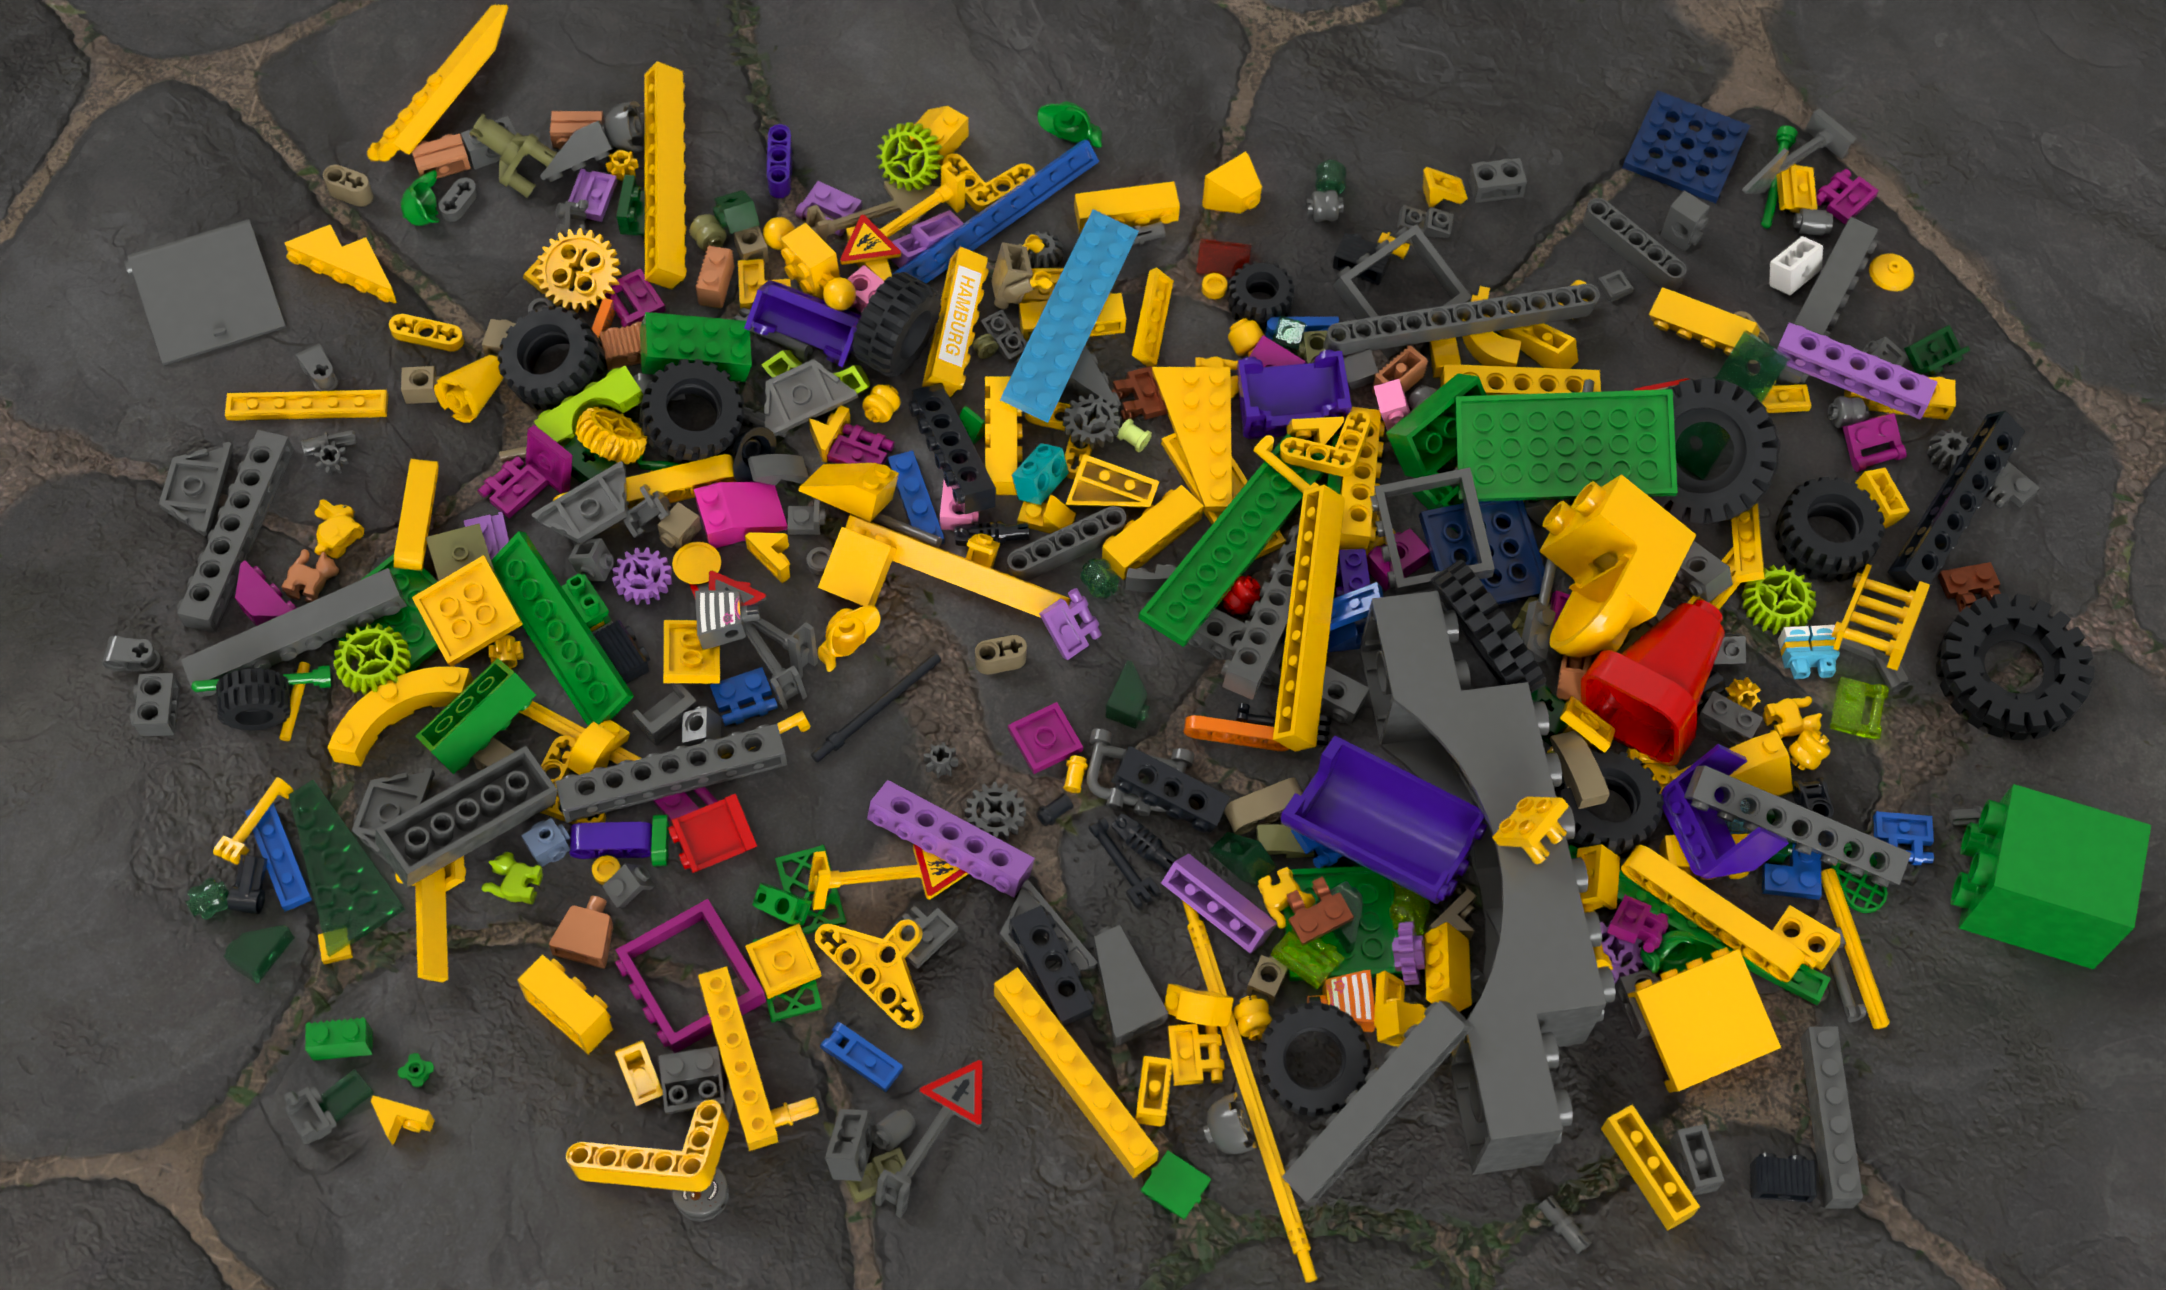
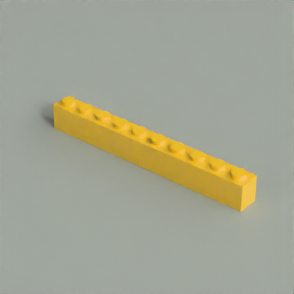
M657 61L644 74L645 281L672 290L679 282L684 280L687 273L685 267L686 225H684V214L686 211V205L684 204V193L686 190L684 172L686 165L684 163L685 123L683 122L685 103L683 102L685 83L683 82V71Z
M1326 485L1303 491L1273 734L1274 741L1293 751L1316 747L1345 503V497Z

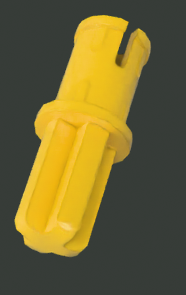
M815 1097L789 1105L785 1102L783 1103L784 1106L770 1110L775 1127L788 1123L791 1126L794 1121L819 1113Z

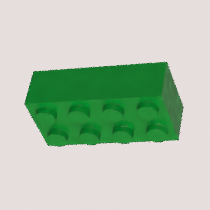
M645 312L640 327L642 374L654 375L658 370L664 371L665 365L671 362L677 366L679 360L688 359L689 363H694L695 359L703 360V365L709 366L710 363L718 365L717 371L720 373L724 370L731 375L729 381L746 382L752 366L750 330L744 329L746 321Z
M1458 373L1386 432L1405 476L1419 478L1432 475L1457 454L1456 396L1487 395L1479 376Z
M497 658L415 737L454 774L457 770L465 768L470 762V758L477 751L486 748L491 738L498 731L507 728L511 723V719L519 711L528 708L536 694L513 670Z

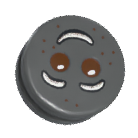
M717 1166L713 1180L707 1189L700 1192L671 1189L676 1208L683 1216L694 1221H706L719 1215L725 1208L729 1199V1186L723 1171Z

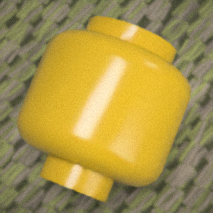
M1244 318L1229 328L1228 340L1238 356L1248 355L1249 357L1264 334L1256 321H1248L1247 318Z

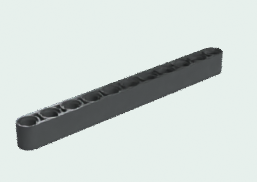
M1580 284L1332 324L1328 328L1324 349L1342 351L1343 355L1360 353L1371 349V351L1586 317L1593 312L1599 300L1600 292L1592 284ZM1333 338H1338L1341 341H1335Z

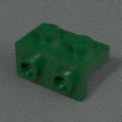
M1950 325L1912 343L1905 347L1904 350L1917 374L1928 373L1929 376H1932L1944 370L1942 365L1948 363L1950 366L1963 360L1962 355L1970 351L1969 346L1960 347Z

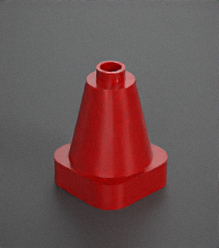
M1695 600L1693 604L1682 603L1621 654L1609 650L1600 652L1581 678V703L1615 728L1614 740L1631 749H1637L1638 752L1645 754L1660 764L1667 766L1677 765L1696 738L1697 706L1725 636L1724 629L1720 624L1723 620L1721 612L1714 605L1704 600Z

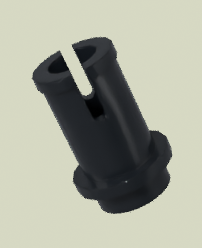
M1062 793L1048 805L1040 806L1036 815L1044 826L1054 825L1057 818L1073 809V803L1066 794Z

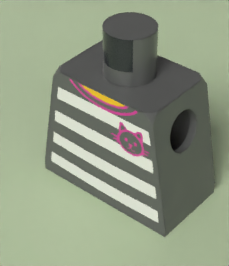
M695 591L697 635L703 650L745 638V622L761 620L759 604L744 605L741 594L738 591Z

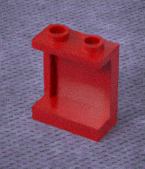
M736 794L674 818L670 821L672 826L668 827L673 843L679 842L683 853L678 854L684 870L690 868L691 873L757 847Z

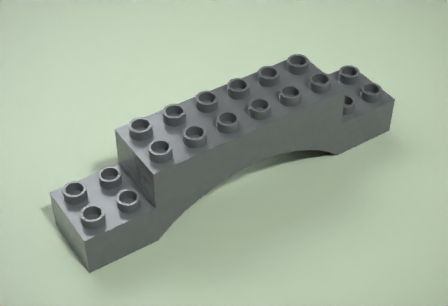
M1438 591L1372 598L1359 651L1366 684L1370 688L1369 698L1380 747L1403 764L1414 776L1480 808L1485 817L1484 824L1488 825L1484 836L1480 841L1476 839L1468 855L1479 887L1484 915L1485 957L1483 974L1485 975L1484 980L1487 983L1481 998L1476 1002L1475 1008L1468 1018V1021L1474 1028L1453 1050L1448 1061L1472 1174L1539 1166L1544 1163L1554 1144L1561 1143L1563 1127L1571 1126L1573 1120L1568 1092L1565 1089L1554 1090L1549 1069L1557 1068L1559 1065L1558 1047L1585 1043L1596 1022L1603 1021L1604 1008L1607 1003L1614 1002L1615 982L1611 969L1608 966L1598 968L1593 947H1599L1602 942L1601 925L1598 915L1595 911L1584 913L1580 893L1587 892L1588 890L1587 868L1583 858L1571 859L1567 839H1573L1575 836V821L1570 805H1568L1569 807L1557 820L1567 832L1565 836H1562L1563 839L1558 843L1552 844L1545 834L1540 840L1542 845L1549 851V856L1545 857V860L1540 864H1534L1522 847L1498 846L1492 838L1499 830L1500 823L1509 818L1517 809L1516 805L1520 800L1525 797L1556 798L1554 787H1559L1562 784L1560 759L1556 752L1545 754L1541 736L1548 735L1549 733L1547 707L1543 701H1532L1528 682L1470 689L1471 680L1467 661L1465 659L1454 660L1450 645L1457 643L1459 640L1457 616L1454 610H1442Z

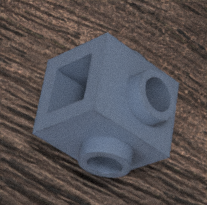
M552 818L537 822L531 830L521 835L530 853L541 867L550 862L559 861L565 856L566 852L570 851L566 842L570 839L569 834L562 824L557 826Z

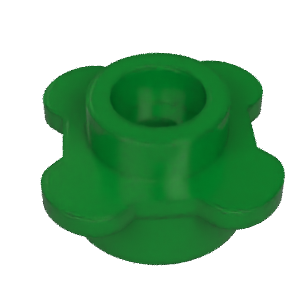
M412 1053L409 1055L405 1066L399 1068L398 1076L401 1079H407L413 1087L418 1088L427 1081L430 1073L434 1071V1065L430 1061L422 1060L418 1053ZM415 1068H418V1072H413Z

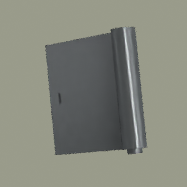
M250 219L127 255L128 260L124 261L129 276L134 275L163 366L286 328Z

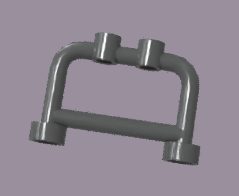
M1093 729L1089 740L1094 745L1087 773L1089 790L1095 796L1106 799V806L1111 809L1121 810L1123 804L1134 806L1133 812L1140 816H1149L1151 810L1165 812V809L1157 805L1153 807L1141 801V797L1121 792L1117 788H1105L1098 783L1103 755L1121 759L1127 749L1111 746L1113 739L1111 732L1104 729ZM1176 748L1173 749L1171 760L1152 755L1149 756L1185 773L1186 767L1193 765L1195 754L1187 749ZM1170 788L1169 797L1175 796L1172 788Z

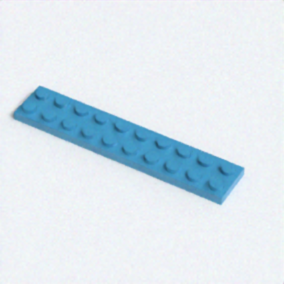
M1094 209L1092 210L1000 401L1047 423L1049 422L1139 232L1138 230Z

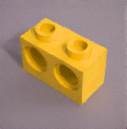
M1789 905L1772 930L1803 952L1805 956L1804 965L1811 969L1815 967L1820 971L1824 969L1840 945V934ZM1788 929H1795L1799 934L1796 937H1787L1784 932ZM1812 944H1821L1824 950L1813 952L1809 947Z

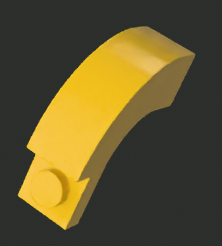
M1480 286L1478 295H1472L1471 302L1488 299L1490 288ZM1493 331L1462 336L1471 355L1482 365L1516 367L1521 341L1499 336Z

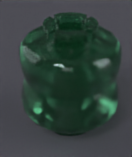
M1333 159L1320 163L1315 171L1316 190L1323 192L1335 190L1338 195L1343 193L1346 188L1345 178L1347 173L1345 166Z
M1093 558L1088 561L1089 564L1085 563L1083 565L1080 579L1088 587L1093 597L1108 598L1112 595L1110 592L1114 594L1117 591V585L1120 580L1119 576L1112 570L1110 563L1106 559Z
M208 878L201 885L194 886L187 892L190 900L185 902L194 917L200 914L203 920H208L216 912H221L228 908L226 898H228L229 891L223 881L217 884L214 878Z

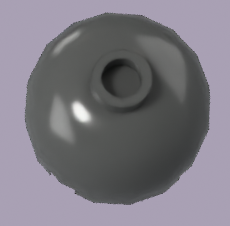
M635 101L624 102L611 108L606 116L605 124H603L611 145L617 150L621 149L626 152L631 151L632 153L645 150V146H642L643 139H645L644 112H638L636 107L640 105Z
M1235 1092L1221 1097L1209 1107L1207 1113L1208 1125L1203 1126L1208 1142H1215L1219 1150L1228 1154L1245 1153L1257 1147L1256 1140L1250 1141L1248 1132L1252 1133L1254 1131L1242 1100L1239 1102L1235 1101L1238 1096Z

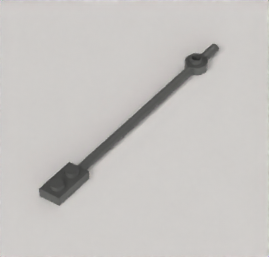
M1586 379L1582 392H1593L1595 382ZM1559 499V502L1565 501L1569 505L1571 499ZM1548 558L1539 600L1529 603L1522 634L1523 643L1537 662L1545 661L1547 658L1550 635L1556 614L1548 606L1557 565Z

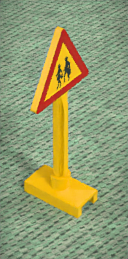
M948 161L941 166V186L935 190V193L881 229H878L865 215H860L840 258V264L845 265L901 257V250L888 237L939 203L946 202L956 213L964 209L965 176L961 174L956 178L952 174V164Z
M913 844V851L917 865L848 872L830 871L826 852L822 851L814 852L808 891H815L812 907L813 910L825 909L829 888H839L841 885L920 877L926 898L930 900L969 873L948 864L945 860L932 853L925 852L915 844Z

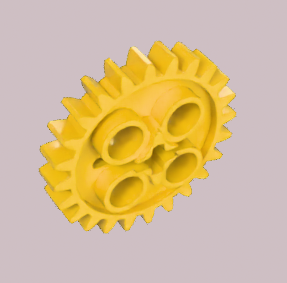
M581 228L578 229L577 235H574L571 229H568V237L558 233L559 241L556 242L550 238L549 241L552 247H542L546 256L537 257L543 263V265L536 266L537 271L543 273L536 276L539 282H544L541 284L540 289L542 292L548 291L545 296L548 300L554 298L553 303L556 307L563 302L564 308L569 310L572 305L576 313H578L580 306H583L586 312H589V304L599 308V299L604 300L606 293L614 295L615 292L612 290L611 285H619L618 280L614 278V276L621 275V271L614 268L621 264L619 259L614 258L617 252L615 249H610L612 245L609 241L603 243L604 238L601 234L594 238L592 230H589L586 236ZM586 249L587 252L582 256L583 251ZM568 251H576V255L572 259H565ZM593 258H601L597 266H589ZM580 267L583 268V271H578L577 274L574 273V270H579ZM562 274L568 275L564 283H556L558 276ZM587 281L592 282L589 290H581L583 283ZM575 285L574 290L571 292L570 289Z

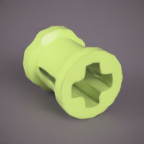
M1128 419L1121 426L1117 439L1120 441L1124 439L1133 445L1137 452H1141L1150 441L1152 433L1150 431H1143L1134 425L1133 420Z

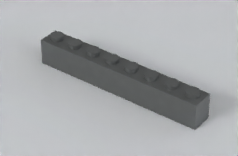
M1850 217L1794 323L1795 325H1800L1807 330L1829 337L1831 332L1827 331L1828 326L1834 328L1840 316V313L1836 312L1838 307L1844 309L1850 295L1846 294L1847 290L1853 291L1859 280V276H1856L1857 271L1863 272L1869 258L1865 257L1866 254L1872 255L1878 243V240L1874 239L1878 232L1877 228ZM1774 361L1766 378L1780 385H1798L1799 382L1805 384L1809 375Z
M387 568L183 658L181 662L190 686L194 681L220 679L224 675L237 670L250 668L270 669L271 666L277 663L294 659L304 651L317 649L331 639L342 638L346 636V633L356 629V627H366L367 623L371 625L375 620L383 616L394 615L401 608L406 607L407 604L395 576ZM202 691L196 693L200 697L214 695L216 694V691Z
M1439 1001L1438 1003H1432L1425 1010L1424 1015L1426 1017L1419 1025L1414 1024L1404 1034L1406 1039L1399 1047L1394 1046L1384 1056L1386 1060L1379 1069H1373L1365 1077L1364 1081L1366 1084L1359 1091H1353L1346 1098V1106L1340 1113L1335 1112L1325 1122L1327 1127L1320 1135L1318 1133L1308 1140L1305 1145L1307 1147L1305 1152L1301 1156H1295L1287 1164V1172L1282 1178L1306 1203L1317 1202L1474 1028L1449 1002Z

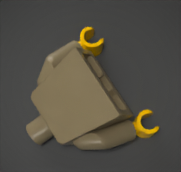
M1029 235L1023 245L1021 243L1014 245L1002 242L992 275V286L995 295L994 304L998 308L1007 309L1010 303H1021L1024 294L1034 290L1036 285H1039L1044 290L1052 286V282L1049 280L1052 276L1044 270H1038L1034 274L1033 279H1031L1033 273L1028 250L1031 249L1036 254L1044 248L1043 241L1037 235Z

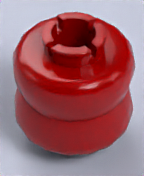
M1240 576L1223 598V606L1234 615L1237 613L1240 615L1247 614L1255 601H1260L1261 599L1259 597L1260 584L1254 578L1252 579L1251 576Z

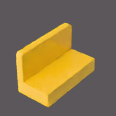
M1602 844L1578 848L1577 858H1583L1588 873L1587 892L1580 893L1582 905L1600 902L1610 910L1616 909L1620 857Z

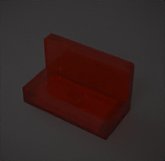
M1201 238L1196 271L1202 274L1218 273L1225 277L1235 276V271L1238 268L1242 269L1244 264H1249L1251 245Z

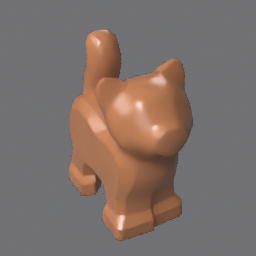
M303 549L300 557L289 568L287 579L282 584V590L288 597L297 600L300 599L299 591L304 590L303 595L307 596L305 601L310 603L318 599V595L324 588L326 580L337 576L339 568L333 559L327 557L325 552L321 553L316 563V569L306 566L305 564L309 561L310 553L308 550Z

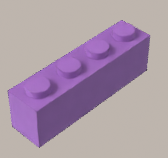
M1190 854L1176 860L1161 884L1249 953L1264 945L1277 925L1275 920Z

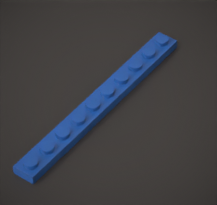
M1082 140L892 274L905 272L924 283L931 281L948 269L950 258L959 247L970 251L975 250L1097 164L1099 160L1089 141Z

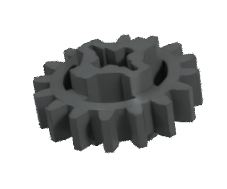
M1090 394L1087 400L1081 395L1079 396V403L1072 400L1070 408L1065 409V416L1063 417L1065 435H1071L1072 443L1079 440L1081 448L1085 444H1089L1091 449H1094L1095 444H1099L1103 448L1105 440L1112 443L1114 435L1119 433L1121 417L1118 416L1119 410L1118 408H1112L1111 400L1104 403L1102 395L1098 400L1094 399L1093 394Z
M993 782L992 788L989 789L985 784H982V792L974 789L972 791L974 799L967 798L968 808L965 809V817L968 818L967 822L998 839L1003 836L1008 841L1010 832L1017 835L1019 831L1018 826H1024L1023 817L1026 816V808L1022 807L1024 799L1023 797L1017 798V789L1009 792L1008 784L1006 783L1002 788H998L997 782ZM1011 806L1014 809L1013 818L1010 817L1009 813ZM978 807L981 808L982 812L980 818H978L976 813Z

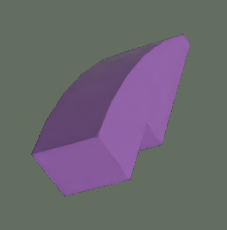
M951 210L918 223L912 227L910 234L892 241L901 250V257L890 259L901 268L964 223Z

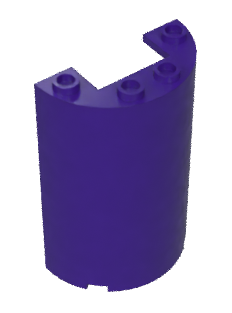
M1337 736L1333 737L1322 753L1318 772L1303 794L1300 796L1295 793L1281 814V823L1284 826L1435 904L1443 901L1446 895L1449 897L1452 895L1458 883L1455 880L1458 875L1463 877L1469 867L1470 861L1466 859L1476 839L1480 841L1488 825L1484 824L1485 817L1480 808Z

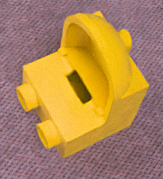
M1622 474L1602 487L1594 481L1590 482L1578 494L1572 506L1568 505L1565 501L1559 502L1551 509L1543 521L1542 526L1550 533L1539 552L1575 581L1569 587L1572 593L1551 632L1550 646L1558 653L1570 657H1588L1600 650L1617 652L1630 629L1656 616L1696 537L1694 532Z

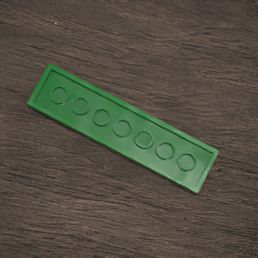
M518 531L491 560L494 572L519 615L523 628L587 726L592 722L599 725L603 721L611 720L634 695L526 532Z

